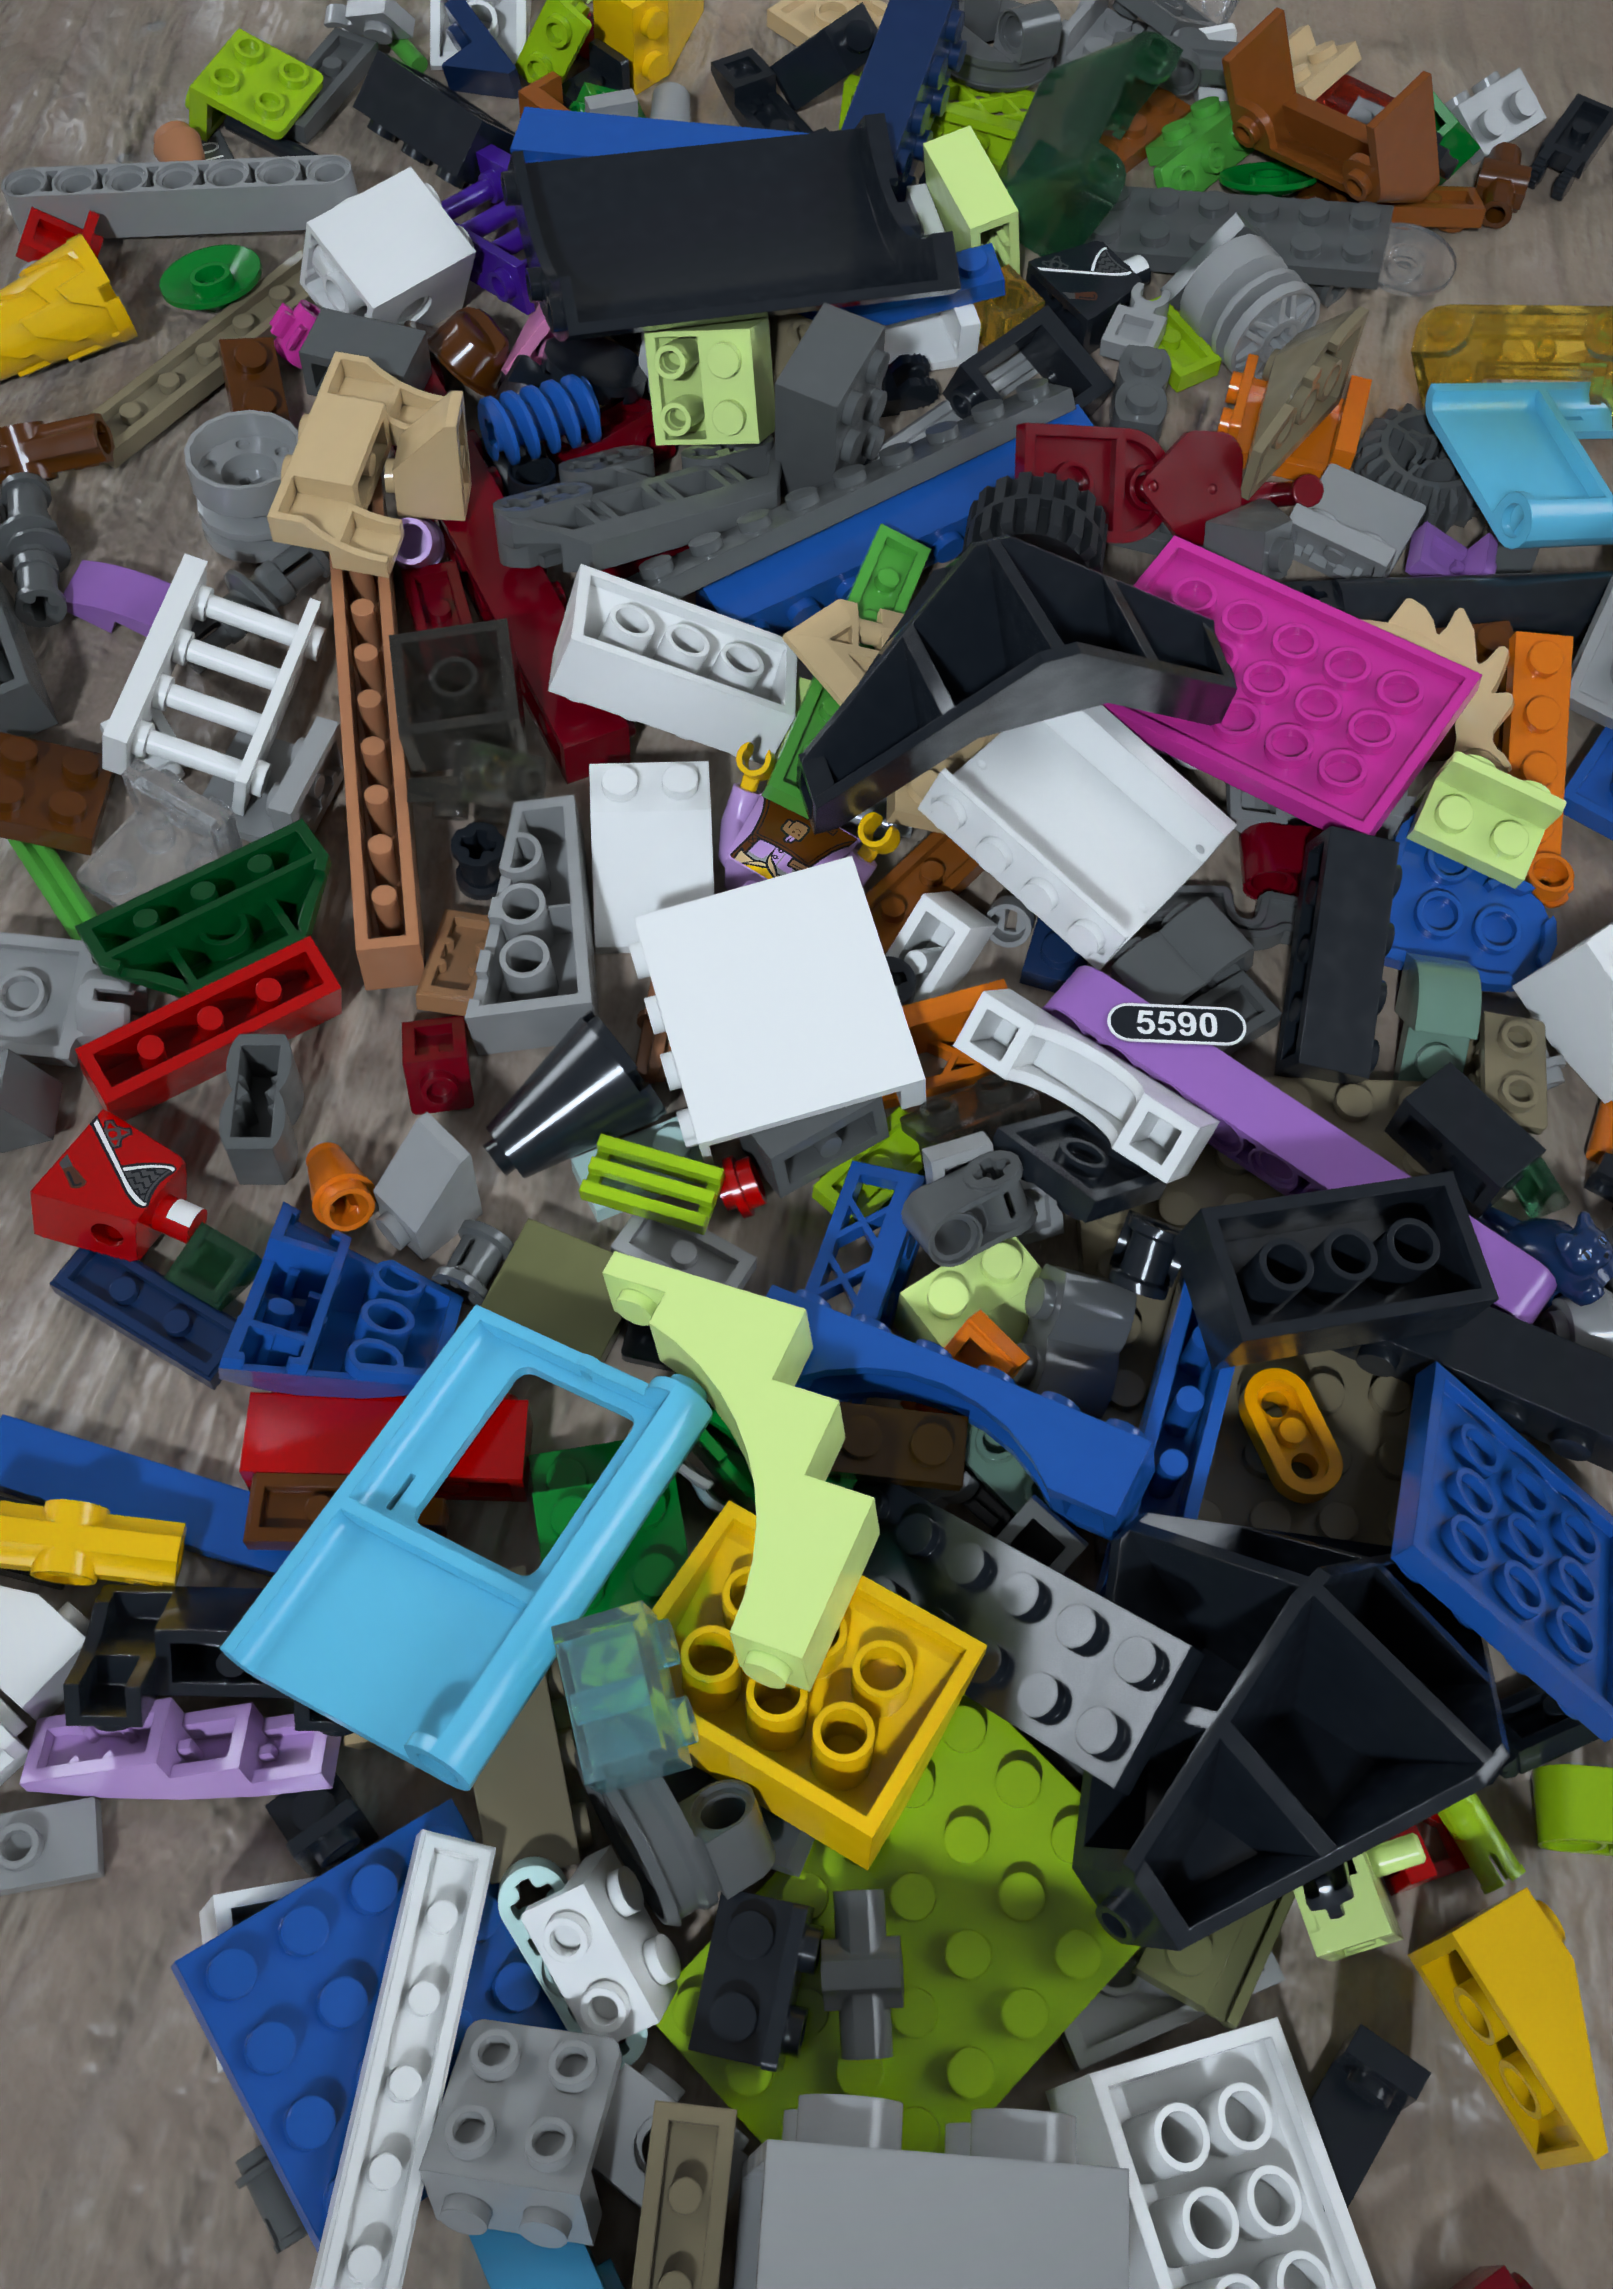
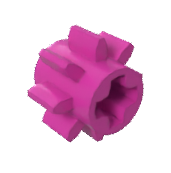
M300 300L294 310L283 302L269 323L272 326L270 332L277 336L274 340L276 352L286 361L302 369L299 351L321 311L320 308L306 300Z

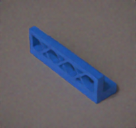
M852 1160L805 1290L819 1295L826 1301L844 1292L853 1307L850 1317L855 1318L857 1314L869 1315L881 1321L891 1330L900 1292L905 1290L920 1247L919 1243L902 1223L901 1212L904 1202L909 1195L920 1186L926 1185L925 1176ZM863 1184L894 1190L888 1206L864 1218L856 1204ZM852 1214L856 1222L848 1226ZM881 1227L877 1238L873 1231ZM865 1236L873 1250L869 1262L844 1274L836 1261L839 1248ZM832 1271L836 1279L827 1283ZM861 1283L858 1294L856 1295L855 1291L853 1290V1287ZM867 1398L842 1399L839 1402L865 1404Z

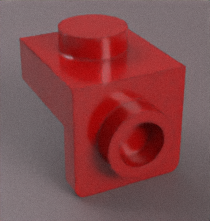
M31 207L15 257L27 262L39 260L65 244L71 237L80 233L96 258H98L104 237L95 234L94 231L100 214L89 210L84 228L81 229Z

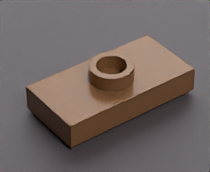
M445 909L416 991L418 1010L459 1016L466 1015L469 998L473 999L477 983L475 971L480 950L485 948L489 930L488 915Z

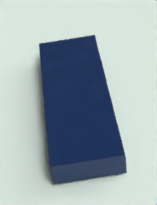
M78 1248L49 1283L54 1292L211 1389L215 1390L222 1381L219 1379L218 1368L237 1319L139 1260L129 1262Z

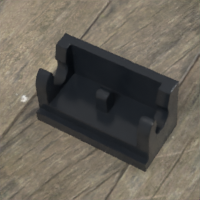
M1451 1062L1404 1098L1384 1130L1429 1174L1453 1171L1465 1206L1476 1218H1480L1492 1205L1524 1178L1522 1173L1538 1161L1546 1151L1538 1141Z

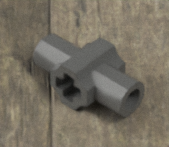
M884 1889L833 1891L835 1938L821 1940V1985L824 2011H839L841 2059L867 2060L893 2057L891 2008H904L905 2006L901 1935L887 1936Z

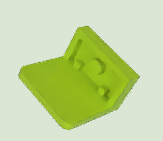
M238 28L189 86L185 99V107L189 109V126L200 134L201 140L207 142L224 122L226 116L229 115L271 139H282L322 90L324 77L318 70Z

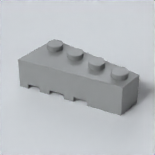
M574 795L513 803L499 865L501 873L496 897H492L488 913L490 925L485 948L480 950L475 971L477 975L473 999L469 998L465 1021L478 1055L556 1046L574 1024L589 1011H592L595 1016L600 1018L585 840Z

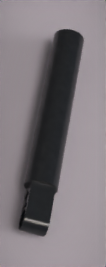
M1613 570L1333 579L1279 583L1358 619L1388 623L1405 599L1412 598L1426 607L1434 620L1435 628L1447 627L1454 612L1459 608H1464L1471 624L1510 621L1514 633L1522 631L1573 636V648H1578L1581 646L1609 584Z

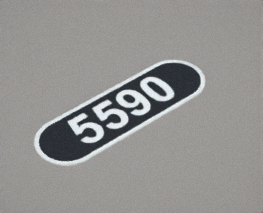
M1122 1003L1115 1006L1109 1012L1107 1024L1112 1034L1121 1040L1129 1042L1230 1046L1239 1043L1246 1034V1023L1243 1017L1237 1011L1227 1007Z

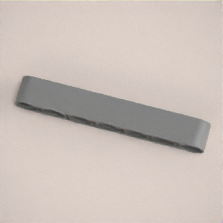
M340 155L31 167L11 172L1 183L2 192L21 236L31 207L81 229L84 228L89 210L100 214L94 233L104 238L306 230V223L331 210L345 199L358 194L351 162Z

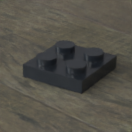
M1072 1108L998 1127L992 1140L994 1151H1011L1018 1155L1023 1167L1021 1180L1035 1184L1057 1201V1206L1063 1213L1085 1223L1158 1200L1167 1186L1166 1183L1113 1150L1107 1136L1095 1124Z

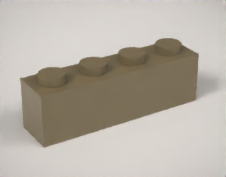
M525 1565L508 1569L518 1575H527ZM558 1656L473 1785L483 1844L496 1847L490 1875L491 1885L500 1884L506 1870L518 1860L526 1857L546 1858L554 1862L562 1872L577 1869L582 1862L580 1849L594 1846L586 1802L582 1801L571 1804L565 1774L578 1771L574 1760L576 1750L571 1726L562 1729L556 1728L552 1700L565 1698Z

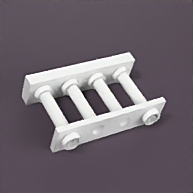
M185 553L103 732L102 769L126 777L135 755L144 758L149 753L234 782L232 813L244 816L251 796L254 795L261 798L267 787L272 764L266 762V759L307 659L317 661L320 656L327 628L318 626L321 601L310 598L299 625L214 595V588L206 586L208 561ZM208 617L290 646L281 669L195 639V633L191 631L195 620L204 622ZM187 662H191L272 691L261 714L175 684V677L171 676L175 665L185 666ZM167 707L252 735L253 737L244 759L241 760L156 731L155 724L150 722L155 710L165 711Z

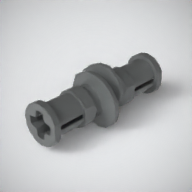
M29 472L15 473L7 476L1 483L0 498L1 503L8 510V519L0 525V562L9 571L13 572V580L17 585L18 592L15 594L14 604L16 617L28 626L37 628L50 627L62 621L67 613L66 597L58 589V582L60 580L59 573L70 563L71 547L67 540L60 535L56 521L52 520L47 508L50 506L52 496L50 486L46 480L37 474Z
M291 545L273 560H267L257 567L254 574L249 578L236 570H228L224 575V579L229 593L222 598L283 619L277 608L289 604L297 597L296 594L320 575L328 578L331 575L330 561L322 550ZM307 560L304 564H302L300 567H298L296 570H294V571H293L292 573H290L288 576H285L287 573H289L291 570H293L295 567H297V566H298L299 564H301L303 561ZM208 617L204 622L195 620L191 629L195 633V639L200 640L217 628L202 641L223 649L231 643L236 644L248 632ZM187 662L198 674L207 670L203 666Z

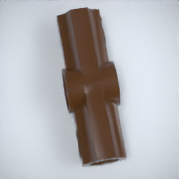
M92 413L44 424V421H33L0 427V486L7 476L19 472L37 474L46 481H51L59 478L58 473L83 470L84 468L114 462L113 450L115 445L110 428L106 425L100 413Z

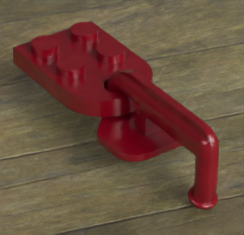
M1022 423L1016 425L1015 479L1019 477L1020 472L1032 471V475L1043 477L1044 472L1056 474L1057 480L1064 482L1069 478L1079 483L1078 490L1080 492L1089 490L1096 497L1095 506H1102L1106 514L1105 524H1108L1106 544L1131 543L1141 540L1153 533L1163 522L1173 536H1178L1197 546H1204L1205 523L1208 520L1258 499L1270 500L1277 507L1295 506L1299 503L1309 508L1318 504L1324 494L1322 481L1315 475L1305 474L1298 477L1295 481L1265 482L1249 500L1242 498L1240 488L1242 485L1243 453L1237 440L1225 432L1188 431L1165 453L1158 442L1151 436L1136 429L1044 423Z

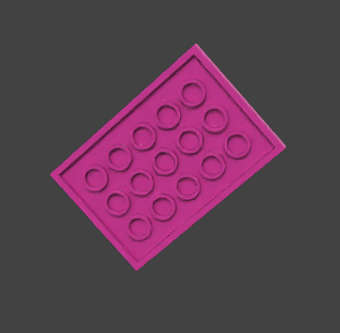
M1174 535L1133 586L1214 620L1216 637L1225 659L1235 676L1238 688L1222 722L1211 726L1111 703L1102 705L1146 744L1321 830L1335 826L1375 836L1478 691L1482 674Z

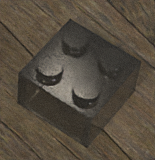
M507 618L389 635L398 734L413 775L530 758L518 658Z

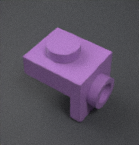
M1426 521L1415 530L1411 537L1405 572L1412 577L1495 574L1497 569L1495 561L1499 541L1497 537L1488 533L1468 549Z

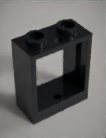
M1047 304L960 364L942 394L950 402L955 414L961 419L972 415V407L979 403L993 399L1003 400L983 375L1019 350L1041 377L1048 379V383L1071 387L1075 405L1079 404L1088 418L1096 412L1115 385Z

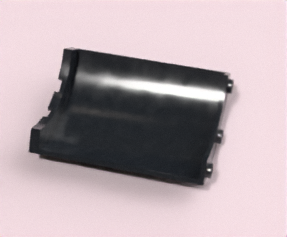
M885 113L864 115L855 129L525 163L523 151H513L508 164V171L501 172L504 202L506 206H515L523 248L529 267L525 269L530 303L539 302L551 332L561 342L819 311L824 302L838 308L943 296L953 294L961 289L953 231L921 236V225L914 216L908 201L897 202L892 187L897 186L899 176L891 150Z

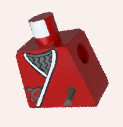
M104 1109L100 1111L30 1191L34 1234L129 1262L140 1260L162 1233L185 1244L192 1245L201 1235L208 1215L206 1209L186 1201L187 1165L182 1157Z

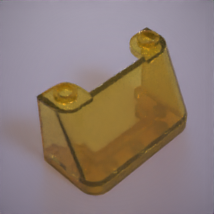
M1447 304L1429 310L1420 319L1412 343L1411 356L1422 408L1425 406L1427 391L1431 383H1487L1488 379L1591 381L1589 391L1590 405H1601L1602 402L1608 406L1612 413L1613 429V306Z

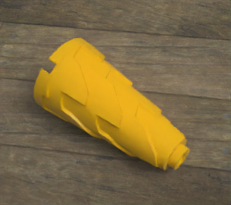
M80 233L23 269L18 274L20 278L0 289V381L15 375L25 377L65 359H68L69 362L75 361L118 343H126L138 337L119 296H116L109 284V278Z

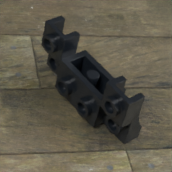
M104 1584L94 1601L82 1649L63 1683L66 1726H94L96 1729L106 1732L120 1731L129 1727L142 1728L158 1695L290 1698L245 1672L220 1649L264 1588ZM294 1700L295 1731H320L325 1735L335 1737L354 1733Z

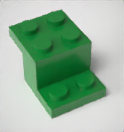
M624 1440L529 1455L534 1491L532 1497L541 1563ZM675 1476L569 1638L641 1626L688 1559L689 1555Z

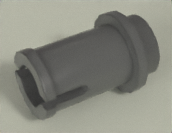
M262 2144L238 2159L235 2163L242 2177L236 2180L235 2183L238 2189L247 2186L275 2244L273 2247L276 2254L307 2236L308 2233Z

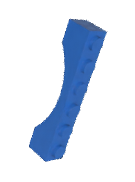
M772 1284L765 1297L807 1310L813 1350L795 1387L836 1400L877 1397L911 1401L953 1415L968 1416L969 1424L987 1433L1016 1458L1038 1486L1048 1507L1063 1521L1109 1541H1112L1130 1523L1155 1472L1153 1442L1146 1439L1145 1434L1140 1429L1120 1419L1109 1418L1104 1422L1082 1413L1073 1401L1058 1393L1044 1391L1039 1395L1017 1386L1009 1375L995 1367L980 1365L976 1369L954 1360L946 1349L932 1341L918 1339L916 1343L896 1336L892 1334L885 1324L869 1315L857 1314L853 1318L832 1309L826 1300L811 1291L799 1289L796 1293H792Z

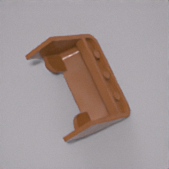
M1278 7L1221 59L1233 122L1232 130L1236 139L1247 148L1252 147L1346 192L1357 201L1418 203L1423 201L1439 185L1440 172L1432 74L1422 71L1366 125L1296 93L1285 12Z

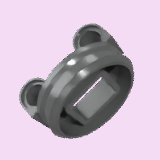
M959 0V10L965 11L961 39L967 41V47L962 67L959 72L952 71L951 79L979 90L1016 92L1038 85L1051 74L1055 65L1054 55L1058 53L1062 31L1059 10L1051 0H1039L1028 4L1012 0ZM994 40V46L991 47L986 42Z
M618 1718L607 1724L603 1734L587 1743L583 1740L579 1741L574 1753V1760L588 1797L623 1865L635 1874L642 1888L645 1901L663 1924L680 1927L682 1925L681 1919L697 1909L708 1910L718 1904V1892L721 1891L728 1900L759 1881L770 1871L776 1858V1850L755 1794L747 1783L735 1779H726L702 1788L707 1782L709 1774L626 1725Z

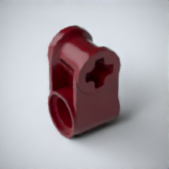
M1274 822L1258 823L1243 830L1239 836V851L1243 892L1246 896L1257 900L1264 892L1273 891L1299 897L1306 843L1324 830L1315 826L1282 825Z

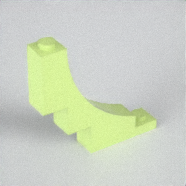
M614 1251L602 1272L614 1311L634 1324L641 1326L650 1325L659 1360L677 1374L691 1378L706 1391L708 1395L707 1401L730 1429L746 1459L753 1478L756 1506L753 1560L744 1597L729 1632L739 1666L742 1667L745 1674L751 1679L767 1687L783 1689L786 1684H790L810 1692L878 1540L880 1530L874 1497L826 1482L846 1436L839 1400L795 1387L813 1350L807 1310Z

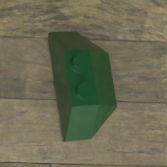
M300 819L76 925L75 929L102 974L182 998L293 943L312 936L332 863L329 854L304 820Z

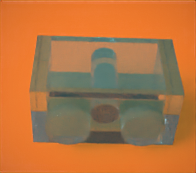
M641 1600L552 1626V1636L584 1784L600 1794H605L693 1768L688 1745L698 1743L699 1735L693 1709L687 1695L677 1698L675 1695L669 1667L680 1665V1654L669 1619L666 1618L658 1621L657 1615Z

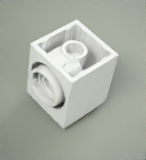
M409 167L370 189L345 199L331 210L306 223L300 284L320 309L324 307L402 326L409 320L432 327L453 315L457 310L462 309L476 250L468 232L462 226H456L442 208L440 198L434 188L428 183H423L412 167Z

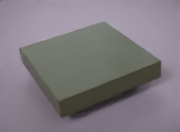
M528 1218L481 1304V1307L583 1354L591 1355L603 1363L626 1320L618 1312L614 1311L602 1274L613 1253Z

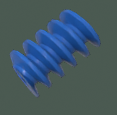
M574 374L566 375L561 378L559 383L553 379L541 383L539 389L533 385L522 387L519 394L512 390L505 391L500 394L498 400L491 395L480 398L477 405L481 435L487 452L494 461H498L499 452L504 451L511 465L519 464L521 458L520 446L525 447L532 460L538 459L541 456L540 441L542 440L545 441L552 454L561 452L560 435H565L568 444L573 449L581 447L582 429L585 430L592 443L601 441L599 404L591 384L584 376L579 378Z

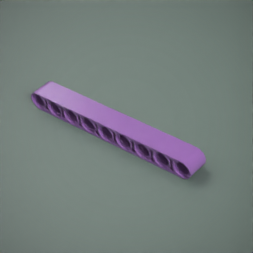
M1086 965L1078 967L1042 1008L1219 1120L1220 1123L1207 1143L1285 1196L1411 1177L1214 1045L1129 1042L1117 1038L1112 1034L1107 1024L1109 1012L1115 1006L1122 1003H1150L1094 967ZM1469 1215L1499 1300L1490 1307L1533 1324L1556 1290L1557 1283L1555 1277L1538 1260Z

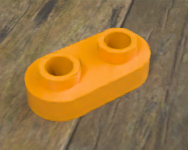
M1267 1368L1257 1372L1248 1381L1240 1395L1238 1408L1241 1420L1276 1490L1294 1502H1317L1331 1492L1342 1475L1343 1460L1339 1448L1308 1386L1298 1375L1282 1368ZM1272 1402L1278 1405L1282 1411V1417L1268 1415L1263 1410L1262 1403ZM1300 1462L1307 1465L1311 1470L1312 1478L1303 1479L1298 1477L1292 1470L1291 1463Z

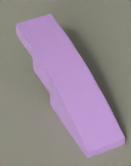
M172 1697L155 1700L142 1728L129 1727L120 1731L106 1732L98 1730L94 1726H66L65 1714L38 1718L19 1784L28 1792L95 1796L98 1798L169 1800L259 1797L333 1788L342 1736H328L320 1731H295L294 1714L264 1718L252 1702L184 1713Z

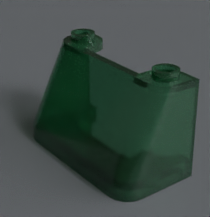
M1144 31L1049 71L1037 88L998 173L1019 211L1020 244L1042 257L1082 245L1086 242L1116 205L1127 176L1125 166L1120 157L1099 142L1103 132L1112 130L1114 137L1119 140L1123 137L1135 115L1158 85L1166 81L1175 70L1184 49L1156 32Z

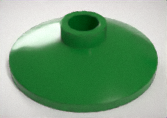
M1256 162L1236 165L1224 169L1220 172L1219 182L1235 192L1256 196L1269 194L1275 197H1282L1304 190L1318 181V179L1283 162Z
M232 244L209 246L188 253L173 262L162 274L159 287L165 301L174 307L185 310L208 309L219 311L248 293L258 283L262 275V264L258 255L247 247Z

